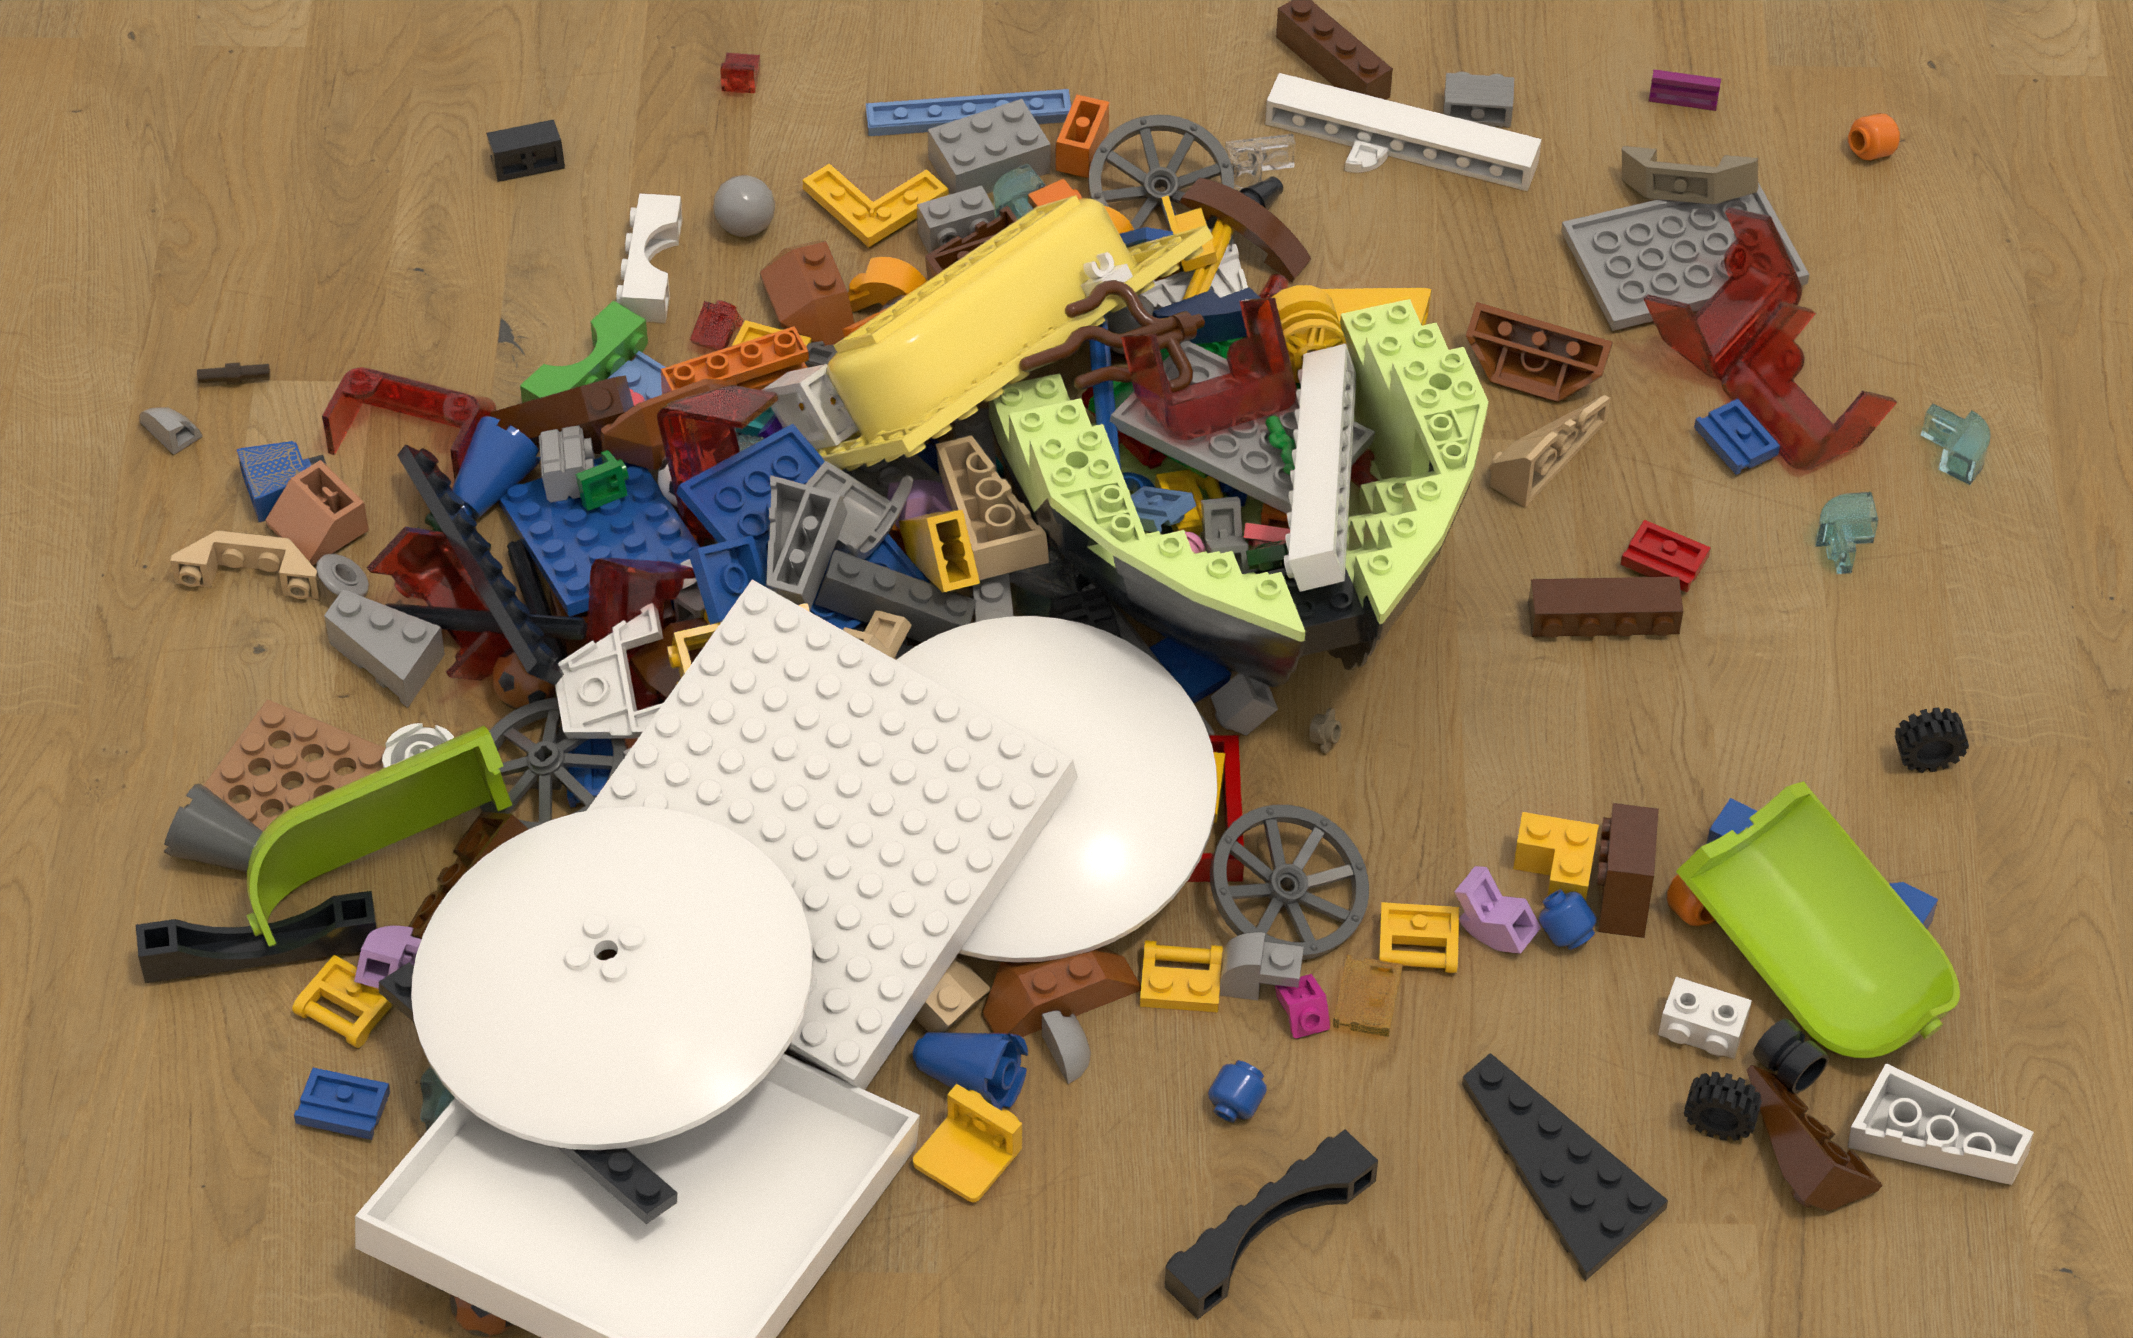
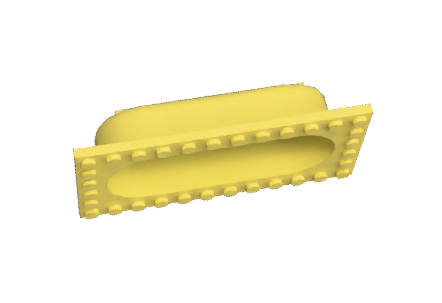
M1075 195L1034 208L833 345L837 353L829 361L826 374L858 431L836 446L815 450L825 461H828L840 470L846 468L847 471H852L864 463L869 467L883 459L886 462H890L903 454L908 458L921 452L926 448L924 442L930 437L936 439L952 429L950 423L958 418L960 421L978 411L976 406L983 400L988 402L1004 393L1002 387L1008 382L1014 384L1027 377L1030 373L1021 370L1019 366L1021 359L1063 344L1076 329L1089 325L1099 326L1105 321L1103 315L1111 311V313H1114L1126 307L1121 297L1118 295H1108L1101 305L1093 311L1075 318L1067 317L1065 307L1070 303L1086 298L1081 285L1090 278L1085 274L1083 264L1095 261L1100 270V262L1096 256L1105 252L1110 253L1114 260V266L1128 265L1133 277L1124 283L1130 286L1137 295H1140L1155 286L1153 280L1158 276L1164 278L1180 268L1177 264L1183 259L1185 261L1190 260L1204 251L1202 245L1213 238L1208 226L1205 225L1126 247L1104 205L1094 199H1078Z

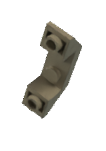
M1623 146L1621 149L1622 180L1649 199L1714 205L1758 191V158L1724 155L1718 167L1657 162V149Z

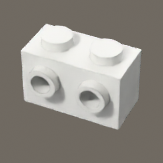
M1676 977L1662 1014L1658 1035L1678 1044H1688L1704 1049L1716 1056H1726L1734 1059L1747 1024L1752 1000Z

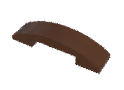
M1198 178L1179 201L1191 210L1201 208L1207 222L1215 215L1265 251L1268 256L1264 263L1290 282L1296 279L1312 259L1298 238L1275 215L1250 197L1229 186L1209 179Z

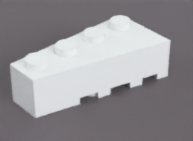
M1885 1064L1851 1126L1848 1148L2012 1185L2029 1154L2034 1132L1891 1065Z

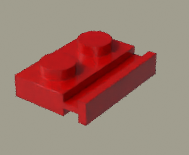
M1644 520L1630 541L1628 549L1622 554L1620 565L1649 577H1679L1680 589L1688 592L1691 583L1695 581L1709 558L1711 547Z

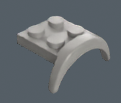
M825 461L805 485L841 494L848 513L834 548L864 560L882 543L900 516L910 494L913 478L909 475L904 476L890 501L828 461Z

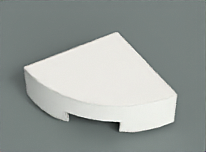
M1356 140L1345 162V171L1361 173L1376 169L1386 161L1389 148Z

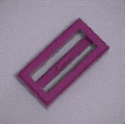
M1653 69L1649 102L1716 111L1721 79Z

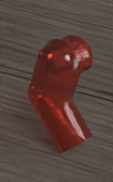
M1368 448L1351 466L1350 481L1359 488L1361 484L1380 481L1370 473L1371 461L1375 460V456Z

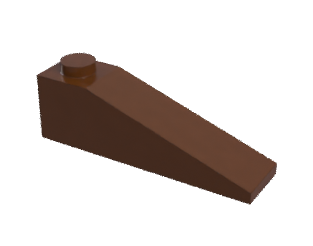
M626 375L489 413L490 417L500 420L496 426L507 430L510 425L526 435L539 450V435L541 432L555 429L561 432L562 428L579 425L583 430L584 439L591 438L594 454H601L603 452L601 428L607 424H613L620 415L632 408L634 404Z
M482 811L453 850L458 855L455 863L449 868H443L437 877L441 885L439 890L432 892L424 899L408 927L414 928L412 937L422 939L434 912L442 900L469 869L501 844L529 829L512 814Z
M1751 1065L1746 1070L1751 1084L1756 1087L1755 1092H1759L1761 1095L1760 1111L1782 1175L1793 1188L1792 1196L1800 1204L1807 1208L1813 1205L1829 1212L1879 1191L1883 1185L1862 1159L1852 1150L1846 1153L1839 1145L1831 1141L1835 1133L1827 1125H1823L1811 1115L1805 1114L1809 1110L1808 1106L1795 1093L1789 1090L1777 1078L1776 1074Z

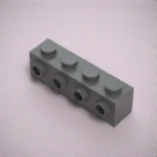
M834 550L822 578L815 604L866 623L870 622L875 610L905 617L912 625L906 637L923 643L938 634L970 624L976 600L957 592H942L937 586L924 580L916 579L891 570L888 567H883L854 555Z

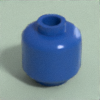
M1562 889L1542 901L1545 908L1540 912L1538 920L1556 946H1567L1571 950L1582 945L1594 935L1593 928L1597 919L1580 893L1569 892L1564 894Z
M1237 1060L1235 1064L1223 1065L1208 1092V1098L1215 1105L1213 1112L1220 1118L1232 1123L1235 1122L1236 1118L1243 1120L1251 1119L1267 1091V1086L1262 1080L1264 1074L1256 1067Z

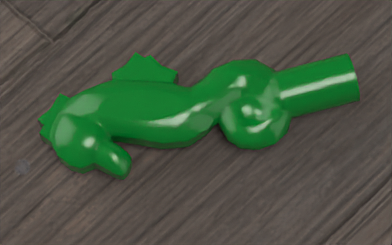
M1270 416L1265 421V425L1270 433L1268 437L1269 443L1274 448L1282 449L1281 458L1285 464L1283 470L1290 476V471L1295 470L1292 458V450L1296 449L1295 440L1286 434L1279 417Z

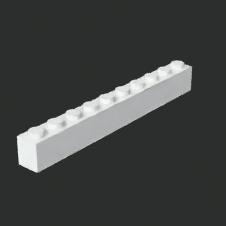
M1346 344L1303 354V368L1298 370L1301 389H1297L1296 394L1300 408L1295 409L1298 429H1294L1293 434L1297 449L1292 450L1295 470L1290 471V476L1294 489L1289 491L1292 512L1287 513L1290 533L1286 534V545L1289 555L1284 556V565L1288 577H1295L1300 592L1345 581L1356 371Z

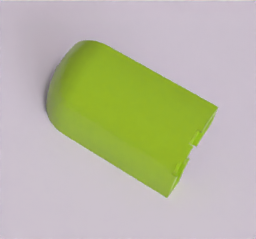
M484 725L297 805L274 819L256 841L247 868V892L253 913L246 916L255 937L263 934L269 947L276 944L268 926L269 916L275 906L286 895L307 881L487 802L492 801L498 811L512 806L499 768L503 767V763L489 730Z
M1804 781L1785 787L1769 803L1749 818L1753 824L1752 826L1745 828L1738 834L1731 830L1722 837L1701 846L1676 870L1677 874L1809 1035L1824 1047L1838 1054L1854 1058H1874L1893 1052L1920 1035L1927 1039L1943 1026L1940 1020L1954 1009L1959 1002V982L1954 968L1941 946Z

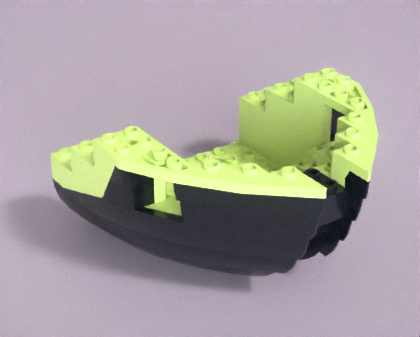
M1410 299L1346 312L1340 316L1341 328L1356 371L1354 421L1375 431L1373 443L1351 466L1345 581L1300 592L1295 577H1288L1284 564L1282 567L1260 571L1259 564L1249 566V570L1241 572L1233 551L1221 554L1220 551L1208 554L1207 551L1196 554L1192 552L1184 530L1163 535L1159 531L1152 533L1144 532L1131 495L1135 492L1128 490L1122 473L1132 472L1143 475L1154 484L1156 474L1189 469L1166 457L1161 466L1150 470L1123 444H1119L1120 470L1104 425L1090 423L1081 398L1070 400L1060 373L1020 381L1014 384H1006L1002 387L1004 393L989 401L990 425L1020 502L1024 503L1030 511L1033 521L1043 528L1046 536L1090 584L1100 589L1106 597L1136 621L1210 661L1270 687L1286 684L1291 673L1295 672L1300 657L1322 651H1327L1335 658H1341L1346 670H1354L1357 665L1358 668L1363 667L1423 586L1440 554L1469 490L1488 411V399L1465 348L1449 350L1437 323L1422 326ZM1198 486L1203 499L1208 500L1209 497L1206 490ZM1247 495L1245 506L1241 507L1242 536H1244L1245 523L1261 525V512L1264 502Z

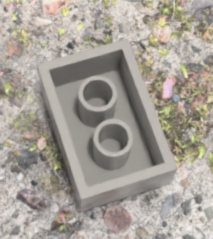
M1023 99L928 129V158L944 185L949 188L950 194L981 185L986 194L1050 173L1051 144Z

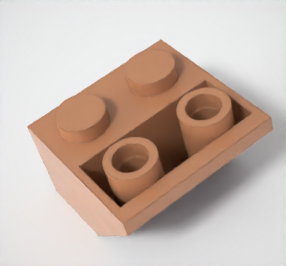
M321 460L289 480L265 520L266 525L278 537L289 538L312 566L322 556L334 553L369 531L364 502Z

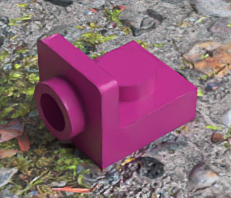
M1312 974L1300 977L1299 988L1275 985L1276 997L1289 1016L1290 1031L1294 1038L1330 1029L1327 997Z

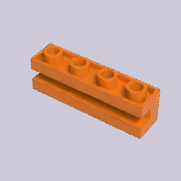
M793 326L662 368V394L703 379L734 380L737 384L738 402L747 400L748 397L753 398L762 395V389L787 372L807 368L805 362L809 361V351L797 329Z

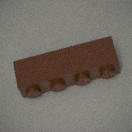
M1291 0L1278 8L1276 38L1329 83L1337 88L1385 100L1390 98L1393 68L1312 0Z
M1679 577L1531 579L1528 606L1532 637L1555 638L1558 636L1593 637L1610 635L1626 637L1631 635L1666 636L1669 634H1680L1683 604Z

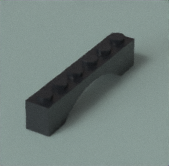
M372 890L332 896L304 913L281 921L268 923L276 944L270 947L263 934L255 937L251 926L211 927L177 919L137 924L138 958L145 983L361 952L368 934L378 928Z
M1346 1129L1334 1138L1327 1137L1318 1145L1316 1151L1305 1160L1299 1159L1294 1162L1287 1170L1286 1175L1275 1183L1269 1182L1264 1185L1257 1193L1256 1198L1245 1206L1239 1205L1234 1208L1226 1221L1217 1228L1205 1230L1197 1239L1196 1244L1187 1251L1175 1253L1165 1267L1164 1288L1198 1320L1228 1297L1231 1277L1238 1260L1258 1235L1280 1219L1301 1210L1324 1205L1348 1204L1376 1182L1378 1159Z

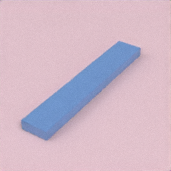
M1069 89L866 103L868 135L881 136L928 132L930 128L1023 99L1038 124L1065 122L1071 108Z

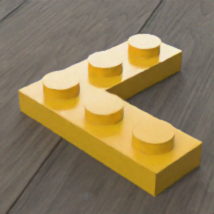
M830 164L802 180L803 190L868 248L916 219L917 204L949 195V188L927 169L874 202Z

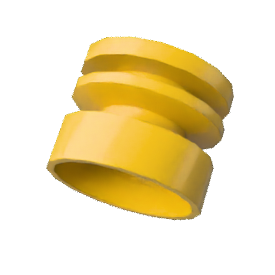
M1296 285L1283 289L1272 296L1262 309L1260 322L1275 370L1286 380L1300 383L1298 370L1303 368V354L1342 344L1347 346L1332 298L1320 288L1312 285Z

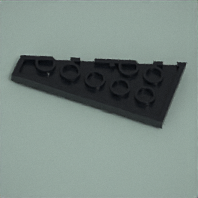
M1491 1053L1463 1076L1462 1085L1484 1121L1489 1122L1498 1136L1499 1145L1504 1153H1508L1516 1165V1172L1546 1220L1552 1222L1560 1235V1242L1566 1252H1570L1579 1266L1578 1271L1584 1281L1589 1279L1667 1209L1668 1200Z

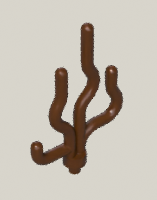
M1108 280L1095 286L1088 297L1068 304L1065 307L1066 316L1075 318L1098 308L1108 295H1118L1125 302L1133 318L1142 327L1117 334L1094 325L1082 326L1073 331L1063 344L1024 357L1019 363L1022 371L1029 372L1073 355L1083 342L1087 340L1098 341L1114 348L1130 347L1148 340L1141 347L1137 361L1132 367L1124 368L1112 365L1101 367L1077 376L1074 379V386L1078 390H1084L1106 381L1134 382L1146 374L1151 365L1153 355L1160 350L1166 349L1178 370L1179 376L1166 382L1164 389L1167 394L1174 395L1188 388L1193 380L1191 363L1180 343L1194 339L1197 330L1205 326V321L1201 314L1191 316L1187 311L1167 318L1153 317L1145 310L1138 295L1130 286L1121 281Z

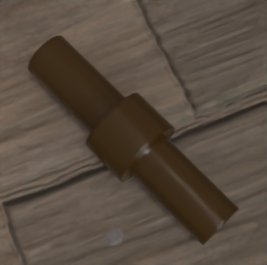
M240 362L225 363V367L197 369L198 384L227 381V385L242 384V380L271 377L269 364L241 366Z

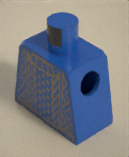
M293 441L237 449L241 474L258 522L266 520L292 477L319 460L326 464L323 454L302 460L297 443Z

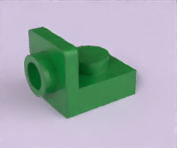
M609 450L601 452L603 464L575 474L582 505L587 511L628 496L625 481L629 479L627 468L621 459L616 460Z

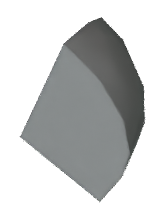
M149 408L139 415V422L173 455L203 437L200 430L186 416L171 408Z
M1060 1011L1042 1014V1037L1067 1084H1070L1080 1078L1089 1066L1091 1051L1085 1032L1074 1014L1070 1015V1017H1063Z

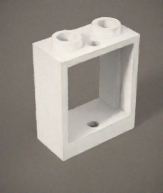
M827 364L789 371L761 390L782 427L785 428L794 424L815 449L836 446L858 431L826 374ZM831 397L836 399L835 405L831 404ZM799 403L803 404V411H801L800 407L798 406Z

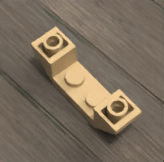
M215 531L174 553L170 559L175 584L211 588L218 565H223L231 568L241 567L267 572L277 571L280 576L283 596L320 600L321 591L317 570L289 538Z

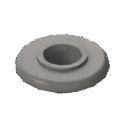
M327 554L317 561L316 570L318 576L333 594L339 595L343 589L362 597L368 593L369 582L366 574L352 560L342 555Z

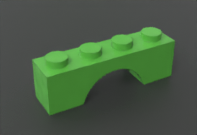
M613 300L590 321L592 342L595 347L592 353L584 360L572 365L552 366L543 364L520 385L522 403L608 379L628 360L630 361L638 351L643 352L648 344L646 319Z

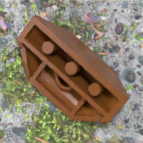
M813 241L784 248L760 271V278L779 325L783 329L795 326L799 335L811 338V343L823 341L825 346L834 345L842 338H845L842 329L855 323L847 289L826 241Z
M1476 302L1466 333V337L1491 383L1558 403L1603 376L1613 342L1479 302Z
M703 379L636 404L620 415L613 424H607L601 428L603 452L609 450L616 460L621 459L625 463L656 470L660 468L664 458L679 447L691 445L710 451L712 448L720 446L738 410L737 384L734 380Z
M1105 947L1075 956L1042 962L1001 961L983 1010V1018L992 1033H1010L1024 1037L1042 1030V1014L1060 1011L1063 1017H1070L1072 1014L1078 1016L1141 991V985L1125 957Z

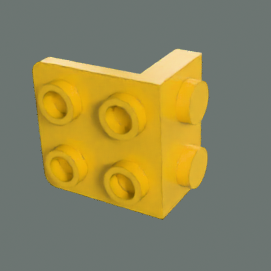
M956 1084L947 1094V1118L914 1155L913 1166L962 1198L974 1203L982 1198L1022 1150V1123L1019 1122L1013 1113L1007 1110L1001 1111L986 1102L980 1093L974 1090L968 1091Z

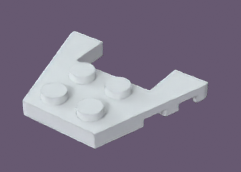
M1233 235L1209 288L1220 298L1248 288L1244 271L1241 269L1239 262V252L1237 245L1234 243ZM1195 269L1185 273L1184 271L1157 282L1153 280L1155 286L1140 295L1146 297L1154 305L1155 310L1182 301Z
M653 603L640 609L642 613L628 623L623 620L612 627L613 632L596 644L594 641H591L558 663L564 675L555 687L563 732L568 739L639 738L663 705L661 703L637 711L626 653L628 649L663 639L658 609Z

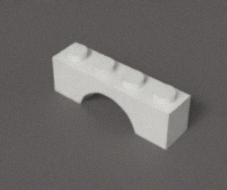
M639 194L637 208L631 207L630 228H633V233H627L625 251L629 256L628 259H622L621 280H624V285H618L616 302L646 319V322L666 323L670 300L668 273L655 268L650 264V260L660 251L679 245L683 221L681 196Z

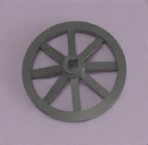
M1149 115L1120 125L1101 142L1090 166L1089 195L1090 199H1094L1109 207L1107 204L1109 202L1146 198L1145 203L1131 221L1134 230L1140 229L1156 206H1161L1171 231L1162 197L1169 196L1174 215H1176L1172 202L1184 205L1179 202L1185 194L1179 191L1180 189L1193 185L1198 178L1211 179L1219 175L1221 184L1234 189V172L1224 147L1205 128L1188 119L1177 116ZM1151 131H1169L1184 135L1166 168L1160 167ZM1140 134L1149 172L1145 173L1115 153L1114 150L1127 139ZM1194 141L1200 144L1216 163L1180 177L1176 176ZM1106 161L1143 186L1102 191L1101 175ZM1163 186L1166 189L1163 192H1159L1156 188ZM1215 215L1208 222L1206 221L1209 229L1214 228L1217 221Z
M558 698L543 699L524 705L506 715L489 731L497 751L508 740L528 754L527 757L503 762V767L499 768L502 777L526 771L508 793L512 806L498 811L493 802L490 801L479 807L484 812L509 814L537 781L539 782V822L519 820L528 829L552 820V784L560 781L585 806L575 813L587 811L596 797L591 795L568 772L569 767L611 770L609 780L623 760V751L628 749L625 738H610L613 746V756L568 753L589 739H568L567 737L556 744L561 720ZM547 718L542 742L535 744L517 731L531 722Z
M1268 805L1249 811L1234 821L1219 840L1211 859L1210 886L1213 899L1219 913L1237 936L1255 932L1265 933V942L1304 947L1302 960L1323 956L1340 947L1357 929L1366 912L1369 899V881L1361 854L1340 827L1312 810L1293 805ZM1277 822L1292 823L1312 830L1292 864H1286ZM1264 824L1273 871L1236 840L1248 830ZM1323 837L1336 849L1343 859L1345 866L1306 876L1303 868ZM1229 853L1262 879L1265 884L1228 886L1227 861ZM1350 878L1352 885L1350 910H1346L1306 891L1307 889ZM1280 884H1282V886L1286 887L1287 889L1289 888L1290 891L1283 890ZM1268 897L1270 903L1257 927H1255L1240 912L1233 899ZM1298 903L1343 924L1330 935L1315 940ZM1281 907L1286 908L1301 942L1285 941L1267 934Z

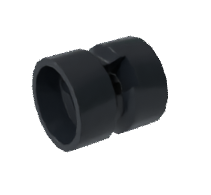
M1782 1019L1763 1034L1754 1048L1753 1055L1767 1069L1772 1071L1778 1070L1777 1078L1793 1093H1800L1819 1078L1828 1064L1829 1056L1815 1042L1811 1040L1804 1042L1805 1035L1792 1021Z

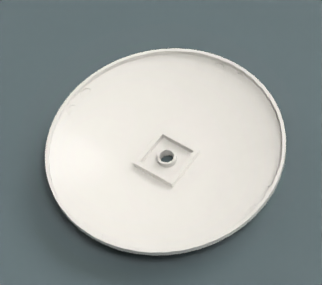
M1039 616L1002 617L962 625L928 639L897 659L898 662L1072 758L1078 776L959 951L960 954L1004 962H1042L1083 954L1113 943L1135 931L1159 913L1176 896L1199 863L1209 840L1216 809L1217 773L1212 744L1199 712L1182 686L1163 666L1128 641L1109 632L1079 622Z
M634 806L599 808L550 820L524 831L484 856L459 879L434 912L419 945L412 975L411 1000L413 1017L421 1046L430 1066L449 1092L477 1117L516 1137L547 1146L579 1150L633 1147L666 1139L705 1123L746 1096L767 1076L793 1040L804 1016L813 975L812 945L805 914L791 884L780 869L759 848L744 837L710 820L676 810ZM613 949L617 951L613 958L607 960L597 958V955L603 950Z

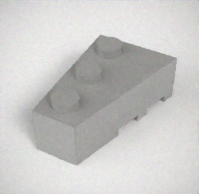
M771 475L767 587L797 605L808 603L810 611L848 512L841 494Z
M344 589L324 615L329 643L360 669L363 667L371 673L380 686L383 688L388 687L399 696L400 702L407 708L445 655L440 626Z

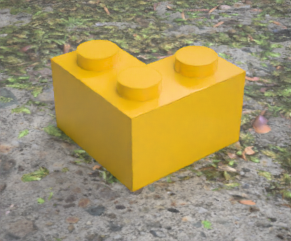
M1522 812L1513 869L1550 875L1547 897L1555 891L1562 889L1564 894L1578 892L1586 901L1599 825Z

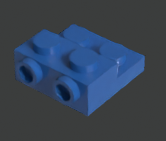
M753 535L697 548L688 552L710 625L723 621L751 580L768 588Z

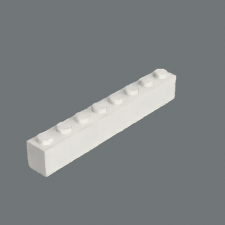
M1282 73L1278 74L1266 105L1265 125L1352 147L1356 140L1389 148L1388 156L1524 191H1528L1539 163L1542 139Z

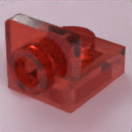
M726 53L725 63H722L720 68L722 91L756 93L761 65L760 55Z
M717 300L716 304L704 301L690 341L695 345L714 351L728 348L735 327H741L743 323L742 317L736 311L737 307L721 300Z

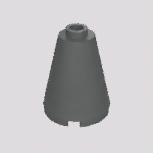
M199 783L195 784L186 795L192 799L191 803L187 804L184 808L180 806L174 816L164 845L168 847L164 850V853L173 857L247 872L251 852L263 831L207 787Z

